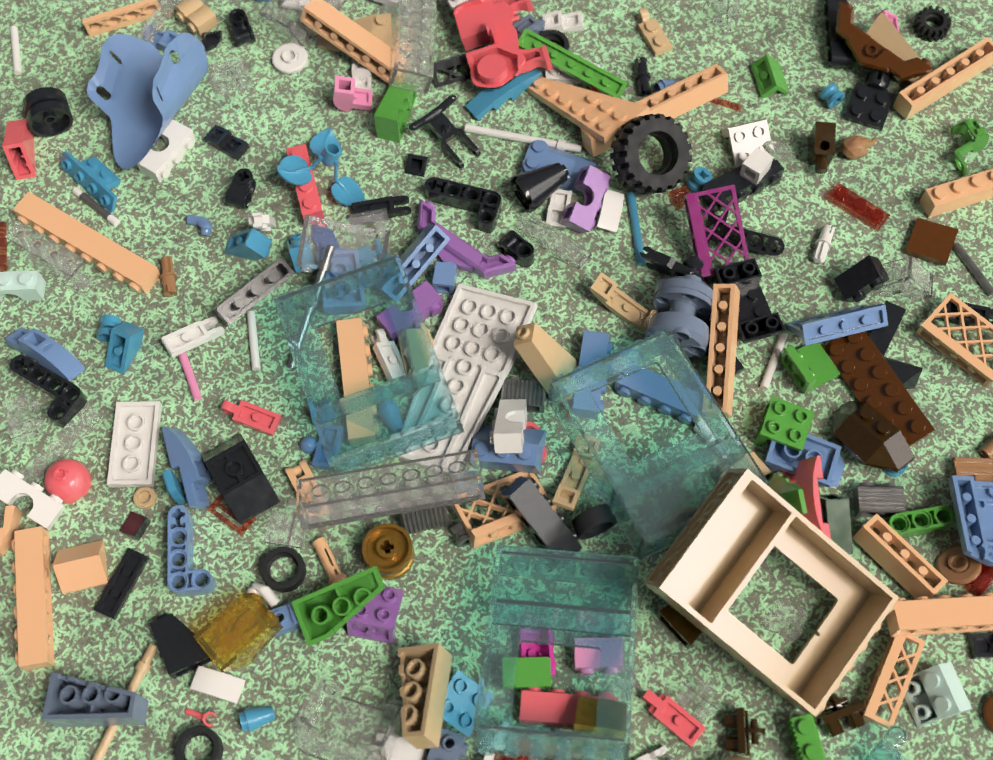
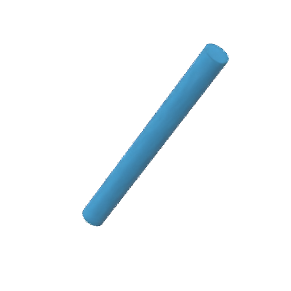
M628 192L627 199L637 266H645V259L640 255V252L644 253L635 193Z

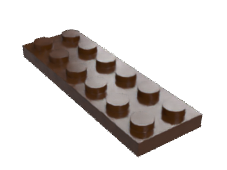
M866 331L835 338L823 346V349L833 361L859 402H868L895 425L903 434L909 447L936 431Z

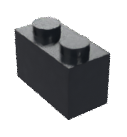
M870 255L834 278L844 299L852 302L864 300L868 293L882 288L884 283L890 279L879 258Z

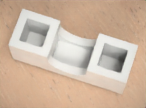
M172 120L162 133V138L168 147L160 152L150 149L148 154L137 164L141 173L159 183L170 175L171 169L175 164H179L182 161L183 155L188 149L193 148L196 141L192 129L175 120Z
M526 399L500 400L499 407L494 410L495 419L492 420L490 444L494 445L495 453H522L524 445L523 430H526L528 419Z
M4 469L0 474V500L12 506L20 497H31L33 508L27 517L50 531L66 509L62 505L63 500L54 494H51L50 497L42 492L44 488L33 481L31 484L23 481L25 476L13 469L9 472Z

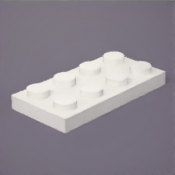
M160 401L116 402L107 478L109 488L154 487L162 410Z

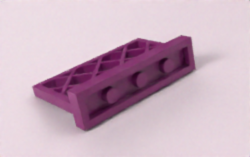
M735 184L689 193L683 196L694 254L704 262V267L699 270L702 277L715 275L711 264L715 256L725 261L723 266L733 264L730 260L736 251L743 255L744 260L749 259ZM730 190L732 199L726 205L718 197L723 191ZM707 195L713 199L707 210L700 206L699 196ZM715 202L725 207L720 217L709 212ZM728 210L734 213L736 217L732 226L722 220ZM707 214L717 220L711 230L706 228L703 223ZM719 223L729 228L724 238L714 233ZM731 231L737 233L740 238L736 247L726 241ZM711 235L721 241L715 251L709 248L707 244ZM723 243L734 249L728 259L718 253Z

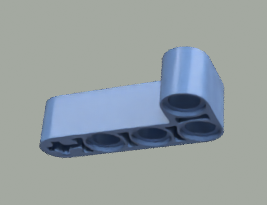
M176 505L168 512V587L179 597L207 595L216 588V580L205 569L193 570V517L184 506ZM185 536V540L182 543L176 544L179 537ZM185 558L184 564L176 566L179 559ZM203 578H209L205 586H199ZM185 580V585L180 589H176L177 583Z

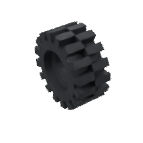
M929 6L928 9L924 7L923 10L918 12L913 24V28H915L914 33H918V38L922 36L923 41L929 39L928 42L932 43L933 39L935 42H938L939 39L942 40L946 37L952 24L951 17L948 18L950 15L948 12L944 14L945 9L942 8L940 11L938 6L933 9V6ZM926 21L935 22L939 27H931Z

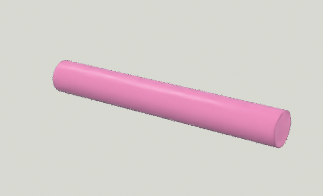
M184 352L178 355L192 397L194 401L202 399L187 353Z

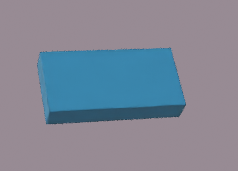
M171 469L163 471L162 475L167 492L178 505L186 504L187 501L180 481Z

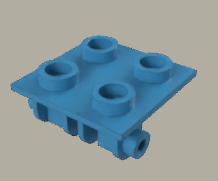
M457 669L448 683L443 720L469 738L495 696Z

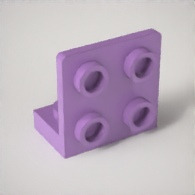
M385 586L383 591L347 622L348 636L393 644L395 639V623L404 591Z

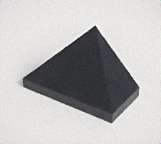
M884 357L905 388L914 389L922 368Z

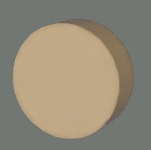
M141 487L133 495L134 504L142 510L152 508L157 501V495L150 487Z

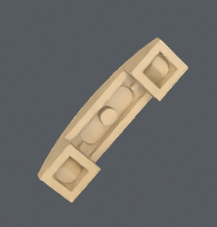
M600 272L589 290L619 318L646 332L650 318L658 312L654 309L651 311L647 310L618 289V283Z
M583 434L579 435L561 484H559L552 503L554 505L574 511L601 443L600 440Z

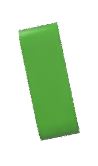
M936 506L894 514L886 523L902 538L943 531L954 521L955 514L948 506ZM937 515L942 516L945 522L938 520ZM915 519L920 520L923 526L917 525ZM892 523L898 524L901 530H896Z

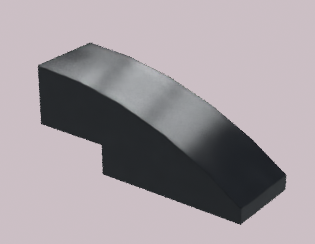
M889 301L884 303L886 305L888 326L872 329L869 333V337L883 356L906 309Z

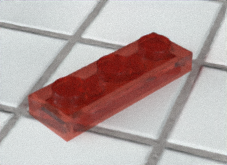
M839 182L826 198L827 201L877 232L890 217V214Z

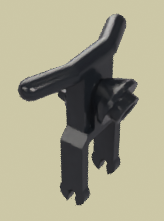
M451 94L432 111L411 123L409 129L415 131L427 124L430 127L431 136L441 140V148L461 170L465 165L447 144L448 141L455 136H459L476 157L480 156L481 151L462 129L456 128L443 114L456 101V96Z
M648 246L643 247V250L648 252L647 254L640 252L643 259L654 262L653 264L646 262L647 267L651 270L670 277L688 274L696 275L705 283L699 271L704 267V262L699 257L689 256L683 260V264H680L673 257L653 250Z

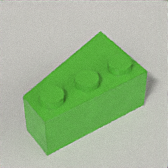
M393 80L387 88L386 94L374 114V130L377 132V138L401 142L417 97L415 84Z

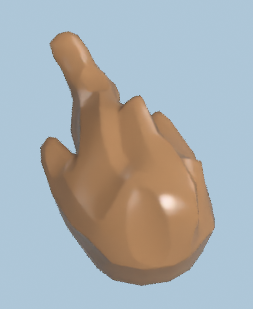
M852 135L842 141L840 149L849 159L857 160L869 152L867 148H870L878 139L876 137L868 139L864 136Z

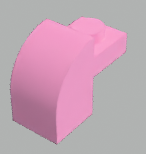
M335 76L333 103L344 112H351V108L371 111L372 90L355 88V78Z

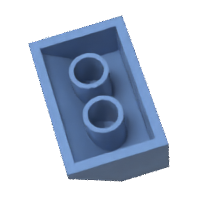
M481 425L473 438L470 461L476 468L541 473L546 430L527 428L523 430L524 445L522 453H495L494 445L490 444L492 426Z

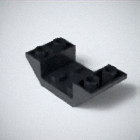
M755 258L714 269L716 284H736L740 290L737 338L745 344L785 333L786 330L778 312L771 313L759 283L762 274Z
M241 433L201 455L240 525L280 502Z

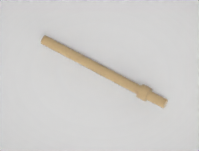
M149 644L142 660H138L134 668L136 672L127 691L136 693L144 675L148 674L151 668L150 663L158 649L157 646ZM108 726L92 760H103L119 726Z

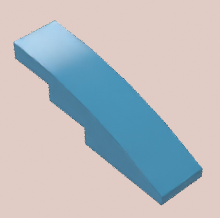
M535 68L530 72L520 74L501 88L484 89L465 106L479 121L492 108L497 111L510 98L514 101L542 75V72Z

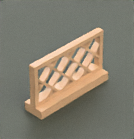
M950 293L919 327L916 334L987 387L993 381V370L986 363V359L993 358V354H985L983 345L993 344V339L983 340L981 330H989L993 334V324ZM951 301L957 306L958 312L947 313L946 304ZM971 316L975 319L976 326H965L964 317ZM944 317L945 327H937L931 321L934 318ZM948 317H959L960 327H949ZM976 330L978 340L967 341L966 331ZM950 331H961L963 341L952 339ZM979 344L980 355H973L969 352L968 345Z
M518 472L450 498L454 510L470 537L469 542L473 549L526 529L514 511L509 509L508 504L505 508L494 504L496 496L503 498L500 495L502 492L499 491V488L504 485L510 486L519 476L533 478L540 487L538 489L540 493L547 496L534 473ZM488 493L493 495L491 502L478 499L480 494ZM465 500L473 504L471 509L467 510L461 508L459 502ZM476 504L488 508L486 515L473 512ZM553 504L551 507L556 512L557 505ZM491 509L502 512V518L494 519L488 517ZM473 517L482 520L483 523L481 526L472 529L469 520Z

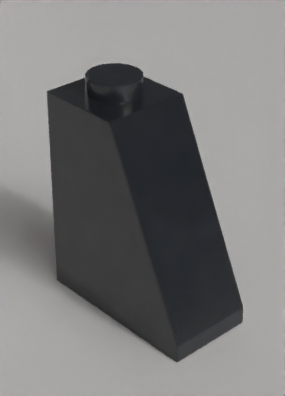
M172 613L162 614L155 619L156 621L150 623L167 672L173 679L197 669L198 666L206 665L218 659L217 654Z

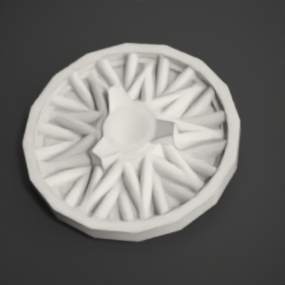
M296 43L283 44L272 55L273 65L281 73H297L308 62L307 51L303 46Z

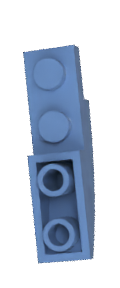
M20 327L5 338L8 346L37 360L38 364L68 381H71L85 370V367L69 351L35 328L28 331Z
M163 427V440L169 456L168 461L172 469L180 470V477L184 485L189 508L204 509L209 507L210 503L205 485L211 483L212 480L199 450L181 430Z

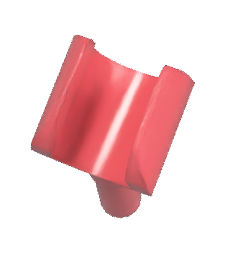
M189 708L185 710V714L202 720L207 727L214 726L206 723L208 716L213 715L218 718L214 712L204 714Z

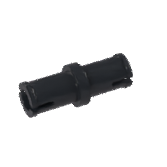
M639 57L640 63L638 58L635 59V80L638 82V94L640 97L646 96L647 92V95L650 96L649 80L651 75L648 72L647 58Z

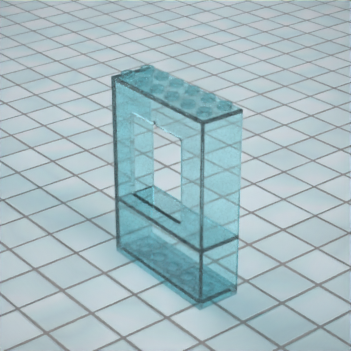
M399 254L385 256L380 261L366 263L361 268L355 270H346L336 277L324 278L319 283L302 286L297 291L282 293L279 297L273 299L329 468L338 479L464 432ZM386 304L411 373L341 398L318 328L349 317V312L351 311L354 315Z
M670 329L657 331L644 340H636L631 346L624 349L618 348L604 358L598 357L592 363L586 366H578L572 372L565 375H557L550 381L548 402L640 561L674 543L728 469H749L767 486L770 485ZM657 364L700 432L643 459L632 462L591 393L622 379L621 374L627 377Z
M497 545L473 725L475 752L483 755H492L493 753L504 754L510 758L525 756L533 760H628L631 744L639 557ZM520 643L600 650L595 732L555 729L554 732H551V728L514 725L511 723Z

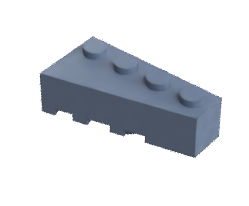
M51 672L41 720L55 727L145 725L149 701L135 692Z

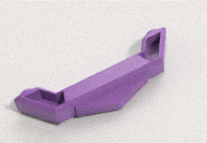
M420 199L418 234L428 224H434L451 238L437 255L441 262L450 261L457 263V269L475 272L483 279L517 271L516 261L510 255L497 254L487 257L437 223L435 206L428 200L423 201Z

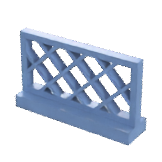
M881 303L872 306L863 304L785 323V328L787 331L800 336L802 344L807 346L888 326L885 304Z

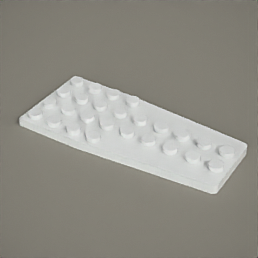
M458 284L434 338V349L423 389L413 398L403 426L404 428L398 440L395 454L399 459L450 475H455L458 472L472 445L474 436L483 424L505 378L518 355V351L514 347L516 328L531 323L537 309L535 302Z

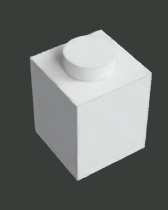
M756 147L743 162L739 175L757 185L770 169L774 157Z

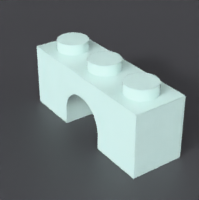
M38 270L0 272V302L4 294L19 296L23 301L44 300L46 281Z

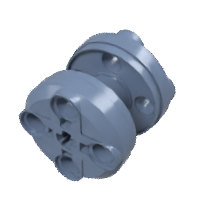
M688 274L659 279L653 296L654 308L659 313L654 314L650 318L645 332V341L655 350L661 352L664 357L672 356L671 358L676 359L679 357L687 358L705 355L710 335L709 327L703 321L711 317L713 290L696 275Z

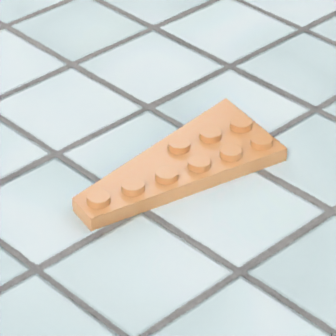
M544 77L538 78L527 88L529 94L604 144L613 139L618 130H622L621 126L624 123L650 113L648 106Z

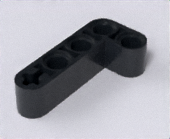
M430 177L425 181V196L428 201L478 213V229L486 234L495 230L502 208L501 196L498 192L438 177Z
M715 202L709 212H711L717 217H720L721 215H717L714 213V206L719 204ZM729 210L726 212V214H725L724 217L722 218V220L725 221V222H726V220H727V216H728ZM708 215L705 227L708 228L710 225L715 224L717 220ZM719 223L720 232L717 235L724 238L729 228ZM743 227L748 250L771 256H778L783 253L785 245L781 237ZM711 235L709 238L710 240L721 242L713 235ZM752 235H757L761 239L760 243L756 246L750 245L748 241ZM727 237L726 241L736 246L740 241V238L737 240H731L729 237ZM764 237L768 238L767 243L772 244L776 240L781 247L773 251L770 245L765 244V249H763Z
M24 355L15 356L11 360L10 368L20 380L55 399L48 408V417L58 427L64 428L69 426L87 403V398L81 389Z

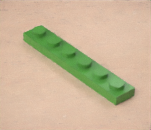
M525 28L519 38V49L528 50L546 45L552 67L602 94L616 98L622 96L628 82Z

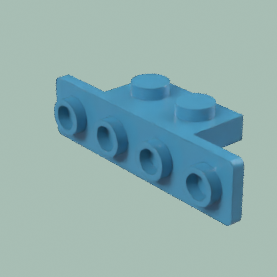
M64 151L61 168L110 213L114 212L117 196L110 189L118 187L121 179L96 157L78 161L68 151Z

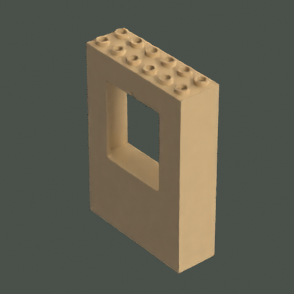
M728 469L644 582L647 587L789 704L815 717L824 710L831 694L838 690L840 681L846 673L852 670L854 661L860 653L866 650L868 641L873 634L879 631L882 621L887 614L893 611L895 602L899 598L749 469ZM773 547L778 549L836 599L834 605L815 630L819 634H812L792 663H789L727 611Z

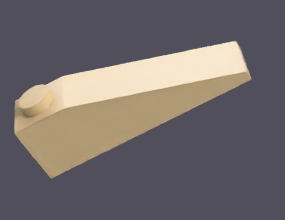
M391 13L374 14L353 20L394 50ZM317 33L319 49L335 52L342 51Z

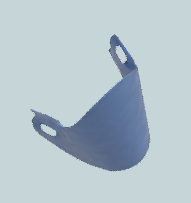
M184 32L179 34L166 46L163 56L151 43L126 34L110 36L102 45L99 65L96 73L88 82L87 94L111 120L113 153L117 164L122 169H130L136 166L148 154L207 74L208 61L204 45L192 34ZM172 50H176L180 58L179 62L173 64L169 55ZM109 51H112L122 61V63L119 64L110 55ZM98 86L104 87L111 94L109 100H104L96 92Z

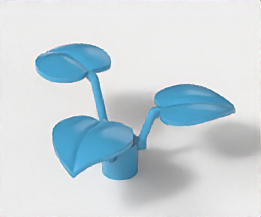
M332 128L319 132L310 141L309 148L311 153L318 156V159L311 166L307 167V163L303 158L290 155L282 159L276 168L278 174L285 181L294 185H306L312 180L310 170L320 161L326 166L334 165L335 184L331 187L333 198L338 203L346 206H352L355 202L365 201L361 188L353 179L347 176L341 177L340 180L338 179L339 161L337 159L342 155V148Z

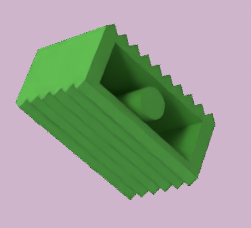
M806 714L790 718L785 723V726H787L786 730L789 731L787 734L790 736L789 740L792 741L790 745L793 746L792 750L795 751L793 754L796 756L795 760H826L813 715Z

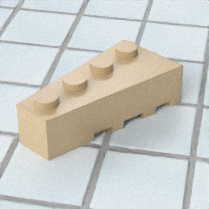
M440 643L397 648L401 663L398 666L399 675L402 680V687H400V696L403 699V707H401L402 737L416 749L438 748L452 655Z

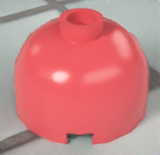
M61 459L54 462L44 476V485L49 495L54 494L62 499V504H72L77 502L76 500H79L82 496L84 497L88 493L92 482L89 470L81 462L74 459Z

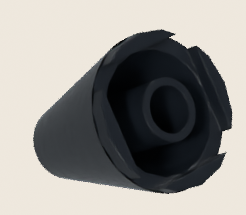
M557 162L514 175L510 178L511 186H516L514 193L525 210L529 209V213H532L568 180L569 172L564 164L560 165Z

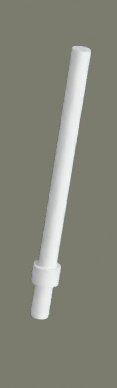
M470 124L465 125V132L528 144L535 140H543L548 144V147L581 153L582 145L567 143V140L558 139L556 141Z

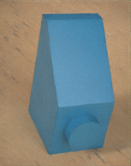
M252 227L231 235L224 253L257 261L268 256L272 240Z
M124 322L112 328L105 367L124 374L142 345L145 329L129 322Z

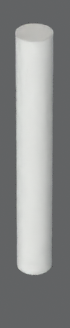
M11 26L10 36L14 75H21L18 28Z
M248 311L246 314L252 370L256 371L261 369L256 318L254 311Z
M781 333L777 338L760 384L761 389L768 390L788 336L787 333Z

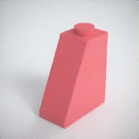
M21 119L7 122L2 147L16 180L36 177L34 135L30 131L27 120Z

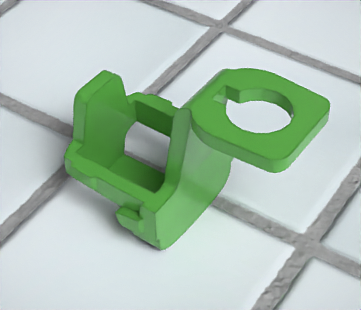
M976 119L963 120L951 128L953 135L961 133L966 141L965 145L955 150L953 157L954 164L962 177L966 176L967 165L962 156L970 151L974 153L983 149L989 140L988 132L981 127Z

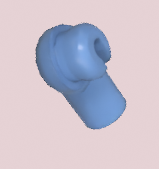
M188 215V225L201 227V235H211L213 225L206 217Z

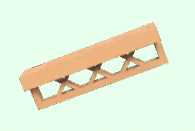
M143 0L82 19L89 36L94 37L163 14L158 0Z
M914 635L890 637L863 704L865 709L861 713L865 722L873 721L889 730L892 729L926 641ZM905 639L917 645L914 654L906 655L903 648ZM904 661L907 673L904 676L898 677L894 666L896 662ZM895 682L899 690L898 696L889 699L886 692L887 684ZM887 704L890 711L888 721L875 715L880 705Z

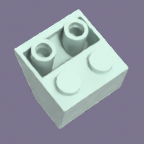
M951 662L938 664L913 674L904 696L918 728L972 709Z

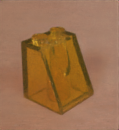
M254 592L240 595L193 637L219 670L227 672L247 667L278 634L283 626L280 624L277 615L265 606L262 597Z

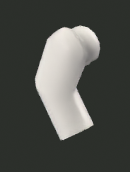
M255 582L247 589V593L252 599L261 595L271 608L280 601L269 586Z

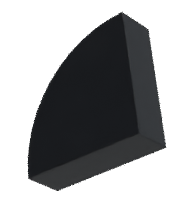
M222 31L202 33L205 52L219 45L222 40Z

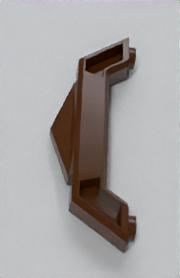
M839 1L836 35L845 41L859 66L871 70H879L881 73L885 72L899 82L933 72L932 64L926 58L919 59L916 57L903 61L893 52L872 39L871 36L854 25V7L847 1L844 3Z

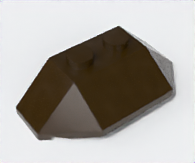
M849 401L833 413V437L864 465L899 472L915 459L901 431L868 402Z

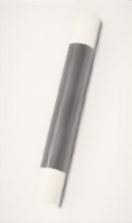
M75 187L72 193L114 227L120 223L119 219L80 188Z

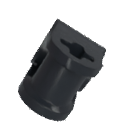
M239 8L233 9L229 13V20L237 46L241 47V44L251 41L253 43L256 42L245 11Z
M242 168L235 173L231 186L226 193L225 202L227 205L248 209L249 206L247 205L251 203L256 189V181L253 179L252 172L249 169Z
M510 230L501 242L496 243L498 251L504 256L510 255L519 266L527 268L533 265L535 260L533 245L514 230Z

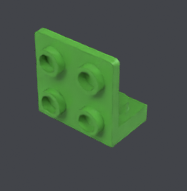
M820 343L803 346L797 350L791 345L784 349L780 358L803 394L840 375L839 370Z
M772 396L765 407L753 444L762 447L766 440H772L802 451L814 412Z

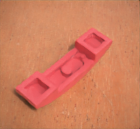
M817 455L799 461L795 484L801 487L804 493L807 513L802 515L831 539L829 524L823 523L818 480L823 479L821 456Z

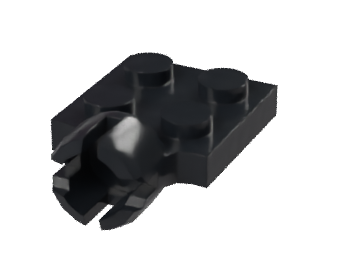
M879 70L870 71L863 84H855L843 120L882 131L894 94L888 91L890 77L887 73L883 72L881 80L877 79Z

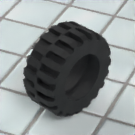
M659 113L643 115L624 123L621 126L622 130L616 132L614 136L617 140L611 143V148H614L613 153H610V159L614 161V165L611 166L613 171L618 173L616 178L619 181H624V187L632 189L635 193L654 194L672 190L677 186V183H681L684 180L685 176L683 174L688 173L690 169L688 162H692V155L689 153L692 145L691 143L688 144L687 139L689 136L687 132L682 131L683 126L680 123H674V118L670 116L665 117L664 114ZM646 135L654 137L660 143L663 150V162L655 174L646 171L639 159V146Z

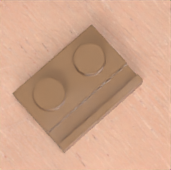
M960 457L952 459L954 464L953 475L974 476L975 481L993 482V459Z

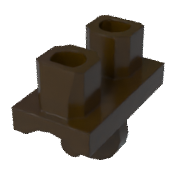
M835 693L831 694L829 703L826 704L824 710L826 712L833 710L834 712L818 719L819 727L824 726L829 737L832 738L844 733L839 721L840 719L846 718L851 730L865 725L861 713L865 709L862 702L843 709L842 706L848 704L847 698L839 699Z
M736 708V712L724 714L725 727L737 728L738 737H726V750L739 753L742 756H750L749 736H751V744L758 745V736L765 735V729L758 728L757 719H750L751 728H749L748 711L744 708Z

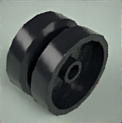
M41 87L34 89L24 97L22 103L30 131L35 135L52 137L68 131L72 126L74 119L66 95L60 89Z

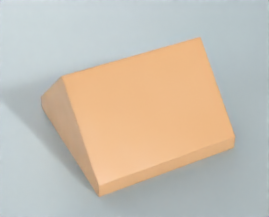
M104 540L57 551L52 566L62 594L109 583Z

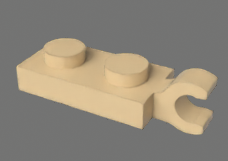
M645 7L639 9L640 15L637 18L640 24H638V30L654 56L672 51L673 46L657 19L650 20L649 13Z

